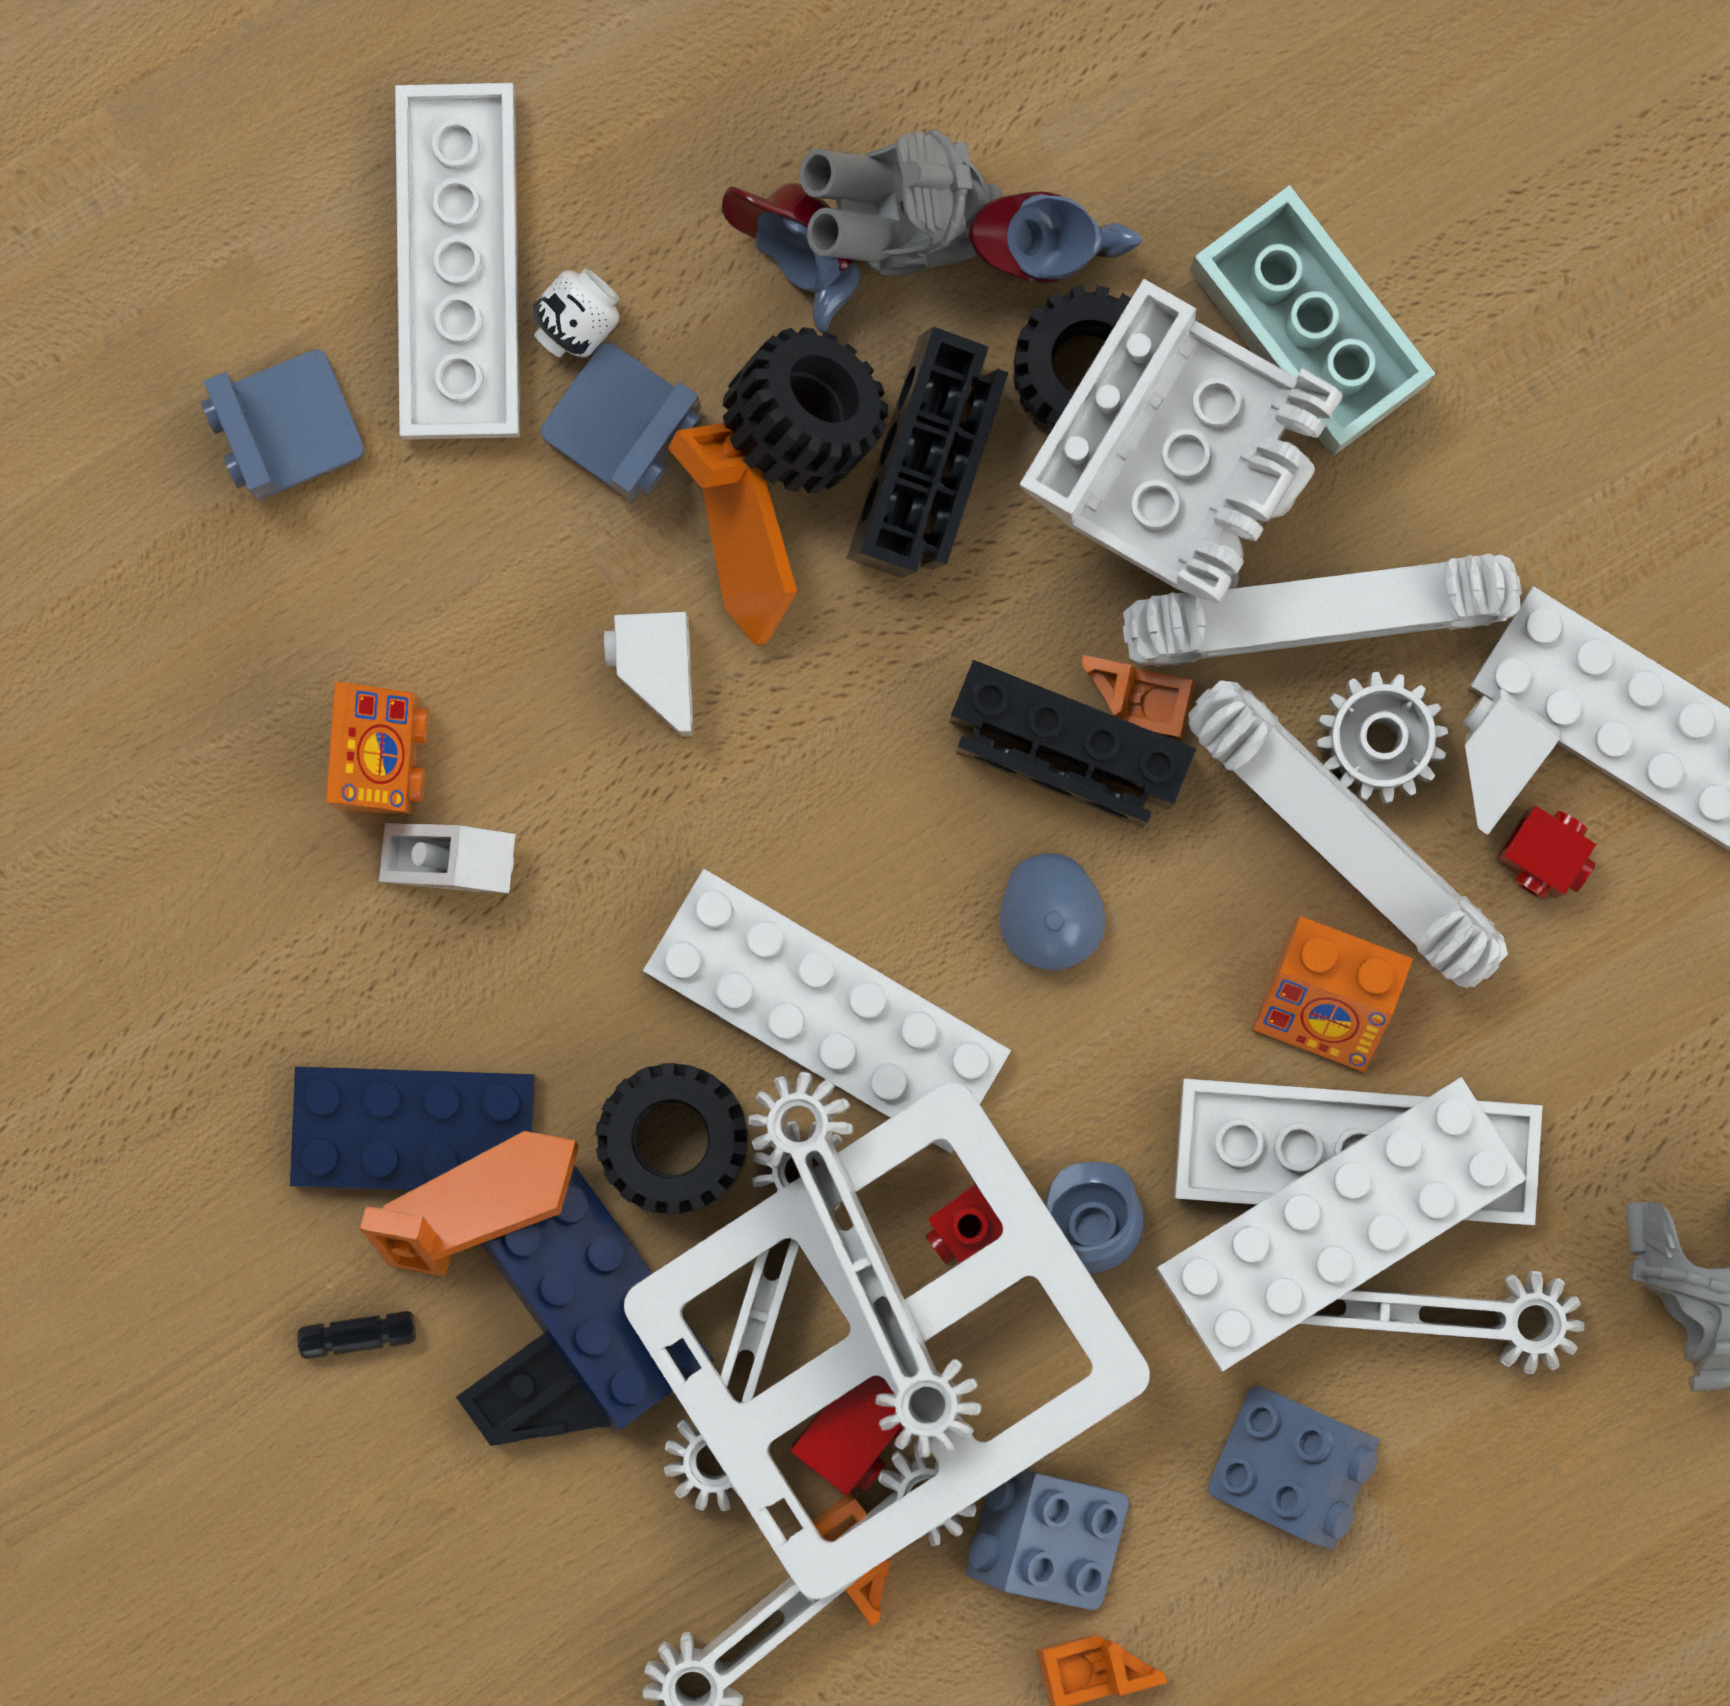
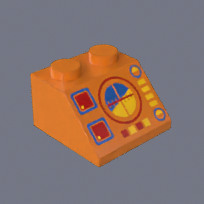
M334 682L326 793L327 804L341 812L412 816L413 802H423L425 789V768L416 767L417 743L426 744L429 732V709L420 708V698L415 693L346 682Z
M1299 916L1292 921L1252 1031L1364 1073L1394 1013L1413 958Z

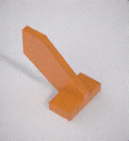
M724 423L677 430L668 449L703 489L724 609L755 645L768 643L798 591L768 486L763 478L764 472L756 466L752 470L743 461L747 456L742 450H735L730 441L734 433L732 430L725 428Z
M523 1131L385 1204L383 1209L366 1206L359 1229L390 1267L446 1277L452 1254L561 1214L579 1145L576 1140Z

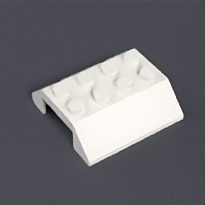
M1143 279L1019 486L1078 533L1178 590L1214 603H1220L1232 583V579L1218 568L1236 574L1244 561L1237 552L1225 545H1219L1218 541L1224 531L1244 539L1257 541L1263 528L1250 517L1264 522L1269 521L1294 479V475L1284 467L1298 470L1306 459L1305 455L1296 446L1279 439L1285 429L1318 438L1325 427V423L1318 419L1317 416L1329 419L1341 401L1343 394L1328 382L1301 368L1296 378L1197 322L1195 307Z

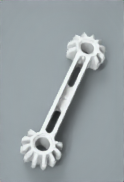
M1488 553L1481 556L1468 555L1463 558H1450L1449 561L1227 589L1220 603H1214L1186 592H1171L1167 595L1152 596L1146 600H1137L1123 612L1125 626H1122L1124 644L1128 646L1129 658L1134 660L1135 663L1142 666H1177L1181 663H1195L1197 660L1204 658L1443 628L1455 630L1459 628L1471 629L1482 625L1489 626L1490 623L1506 621L1521 610L1520 595H1522L1520 578L1517 576L1511 558L1503 555L1493 556Z
M1220 680L1212 689L1208 688L1196 701L1197 705L1188 713L1190 729L1199 738V744L1204 746L1211 753L1212 758L1219 760L1227 770H1233L1417 946V952L1429 961L1431 967L1438 969L1446 979H1451L1458 986L1465 988L1469 986L1475 987L1484 978L1487 980L1500 967L1499 963L1508 953L1504 936L1495 929V923L1490 921L1483 914L1482 910L1475 907L1466 896H1460L1278 722V717L1266 707L1265 703L1259 701L1250 690H1244L1237 682Z
M801 1072L799 1074L796 1093L793 1092L791 1084L786 1077H777L775 1079V1087L781 1096L778 1101L772 1095L760 1091L756 1096V1100L761 1105L769 1108L770 1112L768 1117L758 1114L749 1116L748 1123L750 1125L767 1127L768 1133L755 1138L752 1141V1145L755 1150L766 1149L773 1144L777 1146L767 1161V1165L773 1169L781 1166L789 1153L792 1155L899 1392L897 1395L883 1393L876 1396L877 1405L896 1408V1414L887 1416L879 1422L882 1430L891 1429L899 1423L905 1427L895 1442V1446L899 1449H904L911 1442L913 1436L918 1435L917 1449L920 1457H928L930 1455L932 1436L936 1435L940 1448L945 1454H948L955 1450L954 1440L948 1431L949 1427L965 1438H969L974 1432L970 1424L959 1418V1414L976 1415L981 1413L982 1406L980 1403L962 1402L961 1394L971 1392L978 1387L975 1378H971L956 1386L952 1380L960 1372L962 1362L957 1359L952 1360L944 1373L940 1374L937 1372L831 1140L833 1132L844 1135L853 1133L852 1124L834 1122L833 1116L849 1109L848 1100L839 1099L828 1105L825 1104L835 1087L829 1080H824L811 1096L813 1081L810 1073ZM799 1107H807L816 1118V1130L804 1142L794 1141L786 1131L788 1115ZM817 1152L823 1156L854 1224L848 1231L842 1230L812 1165V1157ZM880 1297L888 1298L919 1367L916 1376L910 1375L906 1371L876 1305V1301ZM925 1386L933 1387L943 1395L945 1410L939 1420L925 1421L916 1415L912 1401L914 1394L919 1388Z
M788 1122L787 1132L790 1138L796 1142H804L800 1141V1131L797 1122ZM813 1122L809 1128L808 1139L816 1130V1122ZM834 1134L831 1138L835 1148L842 1142V1138L838 1134ZM756 1152L753 1161L760 1165L768 1166L767 1161L770 1155ZM817 1152L813 1155L819 1165L824 1162L821 1153ZM789 1153L783 1164L777 1169L772 1168V1174L754 1177L752 1179L754 1187H763L774 1182L778 1192L791 1184L786 1177L785 1169L792 1155ZM840 1203L835 1207L834 1211L840 1207ZM794 1239L790 1241L782 1271L777 1280L770 1281L763 1274L770 1249L757 1257L720 1376L728 1388L738 1353L742 1350H749L754 1354V1363L741 1403H747L754 1397L800 1246ZM685 1419L681 1420L677 1428L690 1442L689 1445L677 1440H668L665 1445V1450L670 1454L684 1457L683 1461L672 1462L664 1468L666 1476L674 1477L686 1473L688 1477L678 1485L675 1494L682 1498L695 1486L701 1490L696 1499V1509L705 1510L711 1492L717 1493L720 1510H729L731 1498L728 1489L732 1487L737 1493L736 1489L726 1474L712 1476L701 1469L698 1463V1453L707 1443L690 1422Z
M1529 1271L1525 1290L1521 1281L1515 1275L1510 1274L1504 1278L1505 1286L1511 1296L1505 1301L1353 1289L1338 1298L1342 1299L1346 1306L1342 1315L1315 1313L1299 1323L1502 1339L1507 1342V1345L1500 1355L1499 1362L1504 1366L1510 1367L1521 1354L1522 1371L1527 1374L1535 1373L1538 1355H1540L1548 1369L1555 1370L1559 1368V1359L1554 1348L1558 1347L1568 1354H1575L1578 1349L1574 1342L1564 1338L1566 1330L1574 1332L1583 1331L1585 1325L1580 1320L1566 1319L1565 1314L1576 1310L1580 1306L1578 1297H1565L1557 1302L1564 1289V1281L1559 1278H1553L1543 1290V1278L1539 1271ZM1537 1305L1545 1314L1546 1326L1539 1336L1533 1339H1526L1518 1329V1317L1525 1308ZM1423 1306L1495 1311L1497 1322L1491 1327L1422 1322L1419 1318V1310Z
M918 1442L914 1443L916 1461L912 1463L901 1451L897 1450L892 1454V1461L901 1474L890 1470H882L878 1476V1481L885 1487L895 1491L837 1539L910 1493L912 1487L917 1482L933 1478L939 1469L936 1458L920 1457L917 1449ZM972 1503L957 1514L965 1517H974L977 1510L976 1505ZM955 1515L928 1532L929 1542L932 1546L940 1544L939 1526L943 1524L956 1537L963 1532V1527ZM863 1575L823 1599L807 1597L797 1588L792 1578L789 1577L703 1649L694 1648V1638L690 1632H685L681 1635L680 1653L672 1644L664 1641L659 1645L658 1649L664 1663L648 1661L645 1667V1674L656 1682L644 1686L643 1698L650 1701L662 1700L657 1706H741L743 1696L728 1686ZM779 1610L784 1614V1618L730 1662H721L718 1659L775 1611ZM698 1672L708 1679L711 1689L701 1697H690L680 1690L677 1680L685 1673Z

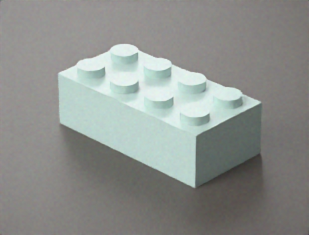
M1290 185L1198 253L1193 259L1189 271L1252 353L1296 378L1301 368L1328 382L1343 394L1341 401L1329 419L1317 416L1318 419L1325 423V427L1318 439L1332 457L1425 388L1435 375L1432 368Z

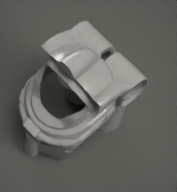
M936 129L933 131L903 134L897 139L896 143L863 155L814 149L805 156L800 167V182L803 190L808 195L833 199L837 203V209L822 208L811 217L807 228V239L812 251L820 256L866 261L869 269L882 276L913 274L929 268L959 263L977 256L978 254L969 239L971 222L986 204L992 200L1004 197L1001 189L996 184L988 185L984 183L977 168L969 162L967 146L963 142L952 144L949 137Z
M1727 1198L1728 1218H1729V1229H1730V1198ZM1652 1201L1626 1204L1630 1253L1636 1255L1637 1260L1630 1261L1628 1280L1642 1283L1643 1286L1662 1299L1667 1313L1686 1329L1687 1339L1684 1348V1359L1692 1363L1694 1376L1688 1377L1690 1390L1692 1392L1711 1391L1730 1387V1266L1723 1269H1706L1697 1267L1689 1261L1679 1244L1674 1221L1668 1209L1661 1203Z

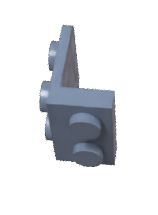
M603 343L597 348L543 423L541 435L548 444L634 503L641 491L649 494L659 483L668 468V465L663 461L670 452L668 446L677 430L698 427L703 418L698 414L702 407L699 395L682 383L678 382L676 387L672 386L616 345Z
M311 350L237 382H234L226 372L204 380L210 398L201 401L207 420L215 434L225 432L233 451L224 455L229 473L238 489L247 485L248 490L259 501L355 462L364 455V444L325 353L320 350Z
M1255 1386L1247 1393L1209 1481L1208 1489L1213 1497L1305 1541L1333 1550L1337 1540L1346 1534L1352 1523V1505L1361 1484L1365 1483L1374 1472L1377 1464L1376 1449L1381 1439L1332 1419L1267 1388Z
M1028 1467L985 1495V1504L977 1534L970 1544L969 1563L965 1575L1003 1592L1089 1610L1098 1609L1105 1597L1129 1507V1499L1124 1493L1116 1490L1050 1476Z

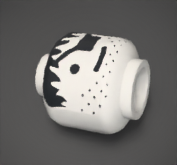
M585 268L581 273L571 270L563 271L532 306V315L540 327L534 335L548 351L559 358L566 351L581 358L588 357L618 324L620 315L615 305L620 299L606 282L589 269Z

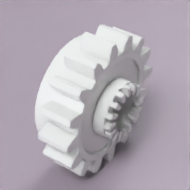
M1373 672L1369 675L1368 687L1364 689L1355 678L1351 679L1346 683L1349 698L1346 700L1340 695L1332 694L1327 702L1336 712L1335 715H1320L1316 722L1323 729L1329 730L1327 737H1323L1314 743L1315 749L1330 751L1331 758L1323 765L1329 771L1338 769L1342 774L1339 780L1346 787L1352 783L1358 785V798L1362 802L1369 798L1373 790L1379 791V797L1383 804H1389L1393 801L1394 788L1396 787L1407 798L1414 795L1416 787L1413 778L1416 777L1421 781L1430 782L1435 777V774L1427 766L1428 762L1442 761L1446 755V752L1435 747L1436 740L1448 734L1447 727L1435 726L1433 717L1441 710L1440 705L1426 706L1421 699L1426 688L1422 685L1411 692L1403 688L1404 675L1397 674L1389 685L1383 684L1379 672ZM1370 724H1385L1394 732V738L1396 739L1395 747L1390 753H1379L1370 747L1366 736Z

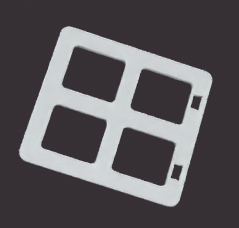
M946 1083L939 1086L837 1153L856 1193L934 1141L945 1139L951 1144L1003 1225V1233L999 1239L905 1299L918 1331L925 1343L928 1339L1022 1278L1033 1276L1039 1280L1092 1363V1372L1087 1378L987 1442L978 1441L973 1434L969 1438L962 1437L949 1427L948 1431L954 1440L955 1450L945 1454L940 1448L936 1435L932 1436L931 1452L939 1465L937 1474L835 1541H827L822 1538L769 1453V1447L773 1440L872 1376L883 1377L895 1395L899 1392L802 1177L633 1286L625 1297L624 1310L631 1325L797 1588L804 1595L813 1599H823L834 1594L1139 1396L1146 1389L1150 1380V1369L1147 1361L973 1093L967 1087L958 1083ZM824 1161L814 1169L834 1211L835 1207L843 1200ZM791 1238L798 1242L850 1324V1333L844 1340L749 1402L740 1403L734 1399L685 1322L682 1310L686 1303L784 1239ZM880 1297L877 1299L876 1305L906 1371L910 1375L916 1376L919 1367L890 1303L885 1297ZM682 1338L702 1368L689 1376L687 1380H685L665 1348L675 1344ZM925 1386L919 1388L914 1394L912 1401L913 1409L919 1418L930 1422L941 1418L945 1410V1400L937 1389ZM782 1498L786 1500L803 1527L802 1530L791 1536L788 1541L766 1508Z

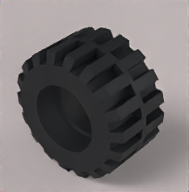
M1084 286L1071 287L1070 294L1061 296L1058 292L1050 296L1043 308L1040 309L1037 306L1029 315L1028 323L1025 328L1022 327L1017 341L1013 362V381L1015 390L1019 391V402L1025 413L1028 411L1032 413L1035 417L1034 424L1044 431L1046 427L1051 430L1054 428L1074 395L1073 392L1066 389L1059 382L1053 371V357L1057 348L1065 341L1083 335L1095 336L1106 341L1132 299L1124 293L1121 294L1120 298L1108 295L1110 288L1097 286L1096 292H1085Z
M802 327L798 333L792 328L782 330L777 336L772 335L759 348L728 385L730 389L724 395L722 405L728 410L723 415L725 428L732 430L734 433L730 441L735 450H742L747 457L743 461L752 470L756 466L764 472L763 478L772 484H775L777 480L781 481L786 490L798 492L803 486L807 493H818L823 487L830 489L836 486L878 443V439L884 434L886 428L883 420L888 416V405L880 400L885 394L881 382L875 381L872 378L873 368L867 361L862 363L855 355L858 352L848 343L845 347L837 343V337L824 332L822 336H818L814 328Z
M662 1063L661 1065L648 1066L636 1071L637 1073L628 1079H624L615 1087L614 1093L610 1098L606 1099L601 1109L603 1112L600 1121L597 1122L595 1135L598 1138V1148H596L598 1161H601L606 1179L610 1185L613 1184L620 1192L619 1195L628 1202H633L642 1207V1209L653 1213L681 1214L709 1205L732 1186L747 1156L748 1129L741 1104L738 1103L733 1092L726 1084L705 1070L690 1065ZM665 1103H681L694 1109L703 1119L708 1132V1146L702 1160L694 1168L682 1174L671 1175L654 1170L644 1161L637 1145V1133L642 1119L650 1110Z

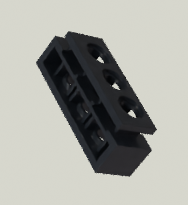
M932 327L918 336L846 559L900 578L917 572L922 555L924 557L921 567L930 570L948 563L1009 373L996 369L985 376L981 375L989 346L937 327ZM970 386H972L967 401L968 404L972 405L966 422L961 420L958 427ZM954 442L949 459L954 460L949 476H943L941 483H939L951 444ZM935 497L936 500L931 515L936 516L931 532H925L923 540H921Z
M976 660L972 661L950 717L951 723L973 731L971 739L964 736L961 737L956 751L957 754L1142 828L1148 823L1152 811L1143 808L1146 801L1168 810L1175 804L1196 748ZM981 729L1031 748L1030 753L1027 754L1015 748L1009 750L994 744L995 740L980 735ZM1036 751L1082 768L1086 772L1082 776L1069 770L1064 772L1050 766V762L1035 757ZM1092 773L1137 790L1141 794L1137 798L1127 793H1123V795L1106 789V785L1090 779Z

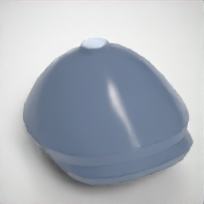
M1040 854L1019 863L1010 875L1001 903L1000 928L1004 942L1010 952L1019 960L1045 971H1060L1080 963L1097 949L1105 931V911L1096 887L1086 875L1082 866L1071 857L1061 854Z
M1081 1162L1063 1169L1052 1181L1044 1204L1090 1274L1104 1272L1117 1267L1127 1260L1134 1252L1141 1238L1144 1225L1142 1205L1134 1189V1183L1130 1174L1122 1167L1111 1163Z

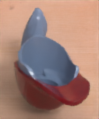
M788 183L781 186L767 199L740 188L729 187L722 200V212L725 219L738 231L754 238L757 249L774 258L785 276L793 284L815 293L813 321L818 331L824 334V332L828 331L833 315L848 302L860 280L859 267L852 259L820 256L814 253L809 246L807 228L811 217L819 209L831 207L823 198L808 195L803 190L802 185L798 183Z
M1043 191L1008 195L992 200L976 214L969 228L970 242L984 262L1010 276L1038 283L1058 282L1063 278L1071 277L1075 272L1085 267L1096 255L1106 258L1119 257L1131 251L1142 242V237L1129 227L1118 223L1099 227L1089 213L1074 200Z

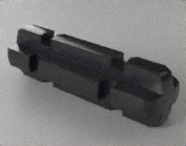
M409 1311L386 1314V1319H380V1316L377 1315L330 1323V1327L325 1328L323 1323L303 1326L298 1329L297 1333L299 1352L301 1357L305 1359L326 1356L328 1351H333L334 1355L382 1348L384 1343L388 1342L390 1346L410 1344L416 1340L415 1320L412 1312Z

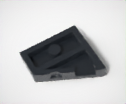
M544 1333L456 1396L490 1446L598 1427H610Z

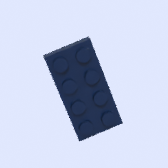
M295 1067L290 1186L414 1190L523 1131L533 1132L535 1074Z
M574 1166L561 1214L481 1243V1246L616 1433L673 1390L631 1325L624 1310V1301L629 1290L650 1276L652 1272L582 1174ZM687 1323V1325L691 1329L692 1333L694 1334L697 1341L699 1342V1344L701 1345L704 1352L706 1353V1355L712 1363L714 1359L707 1351L705 1346L702 1344L700 1339L697 1337L695 1332L692 1330L690 1325ZM683 1338L675 1344L665 1347L685 1380L702 1369Z

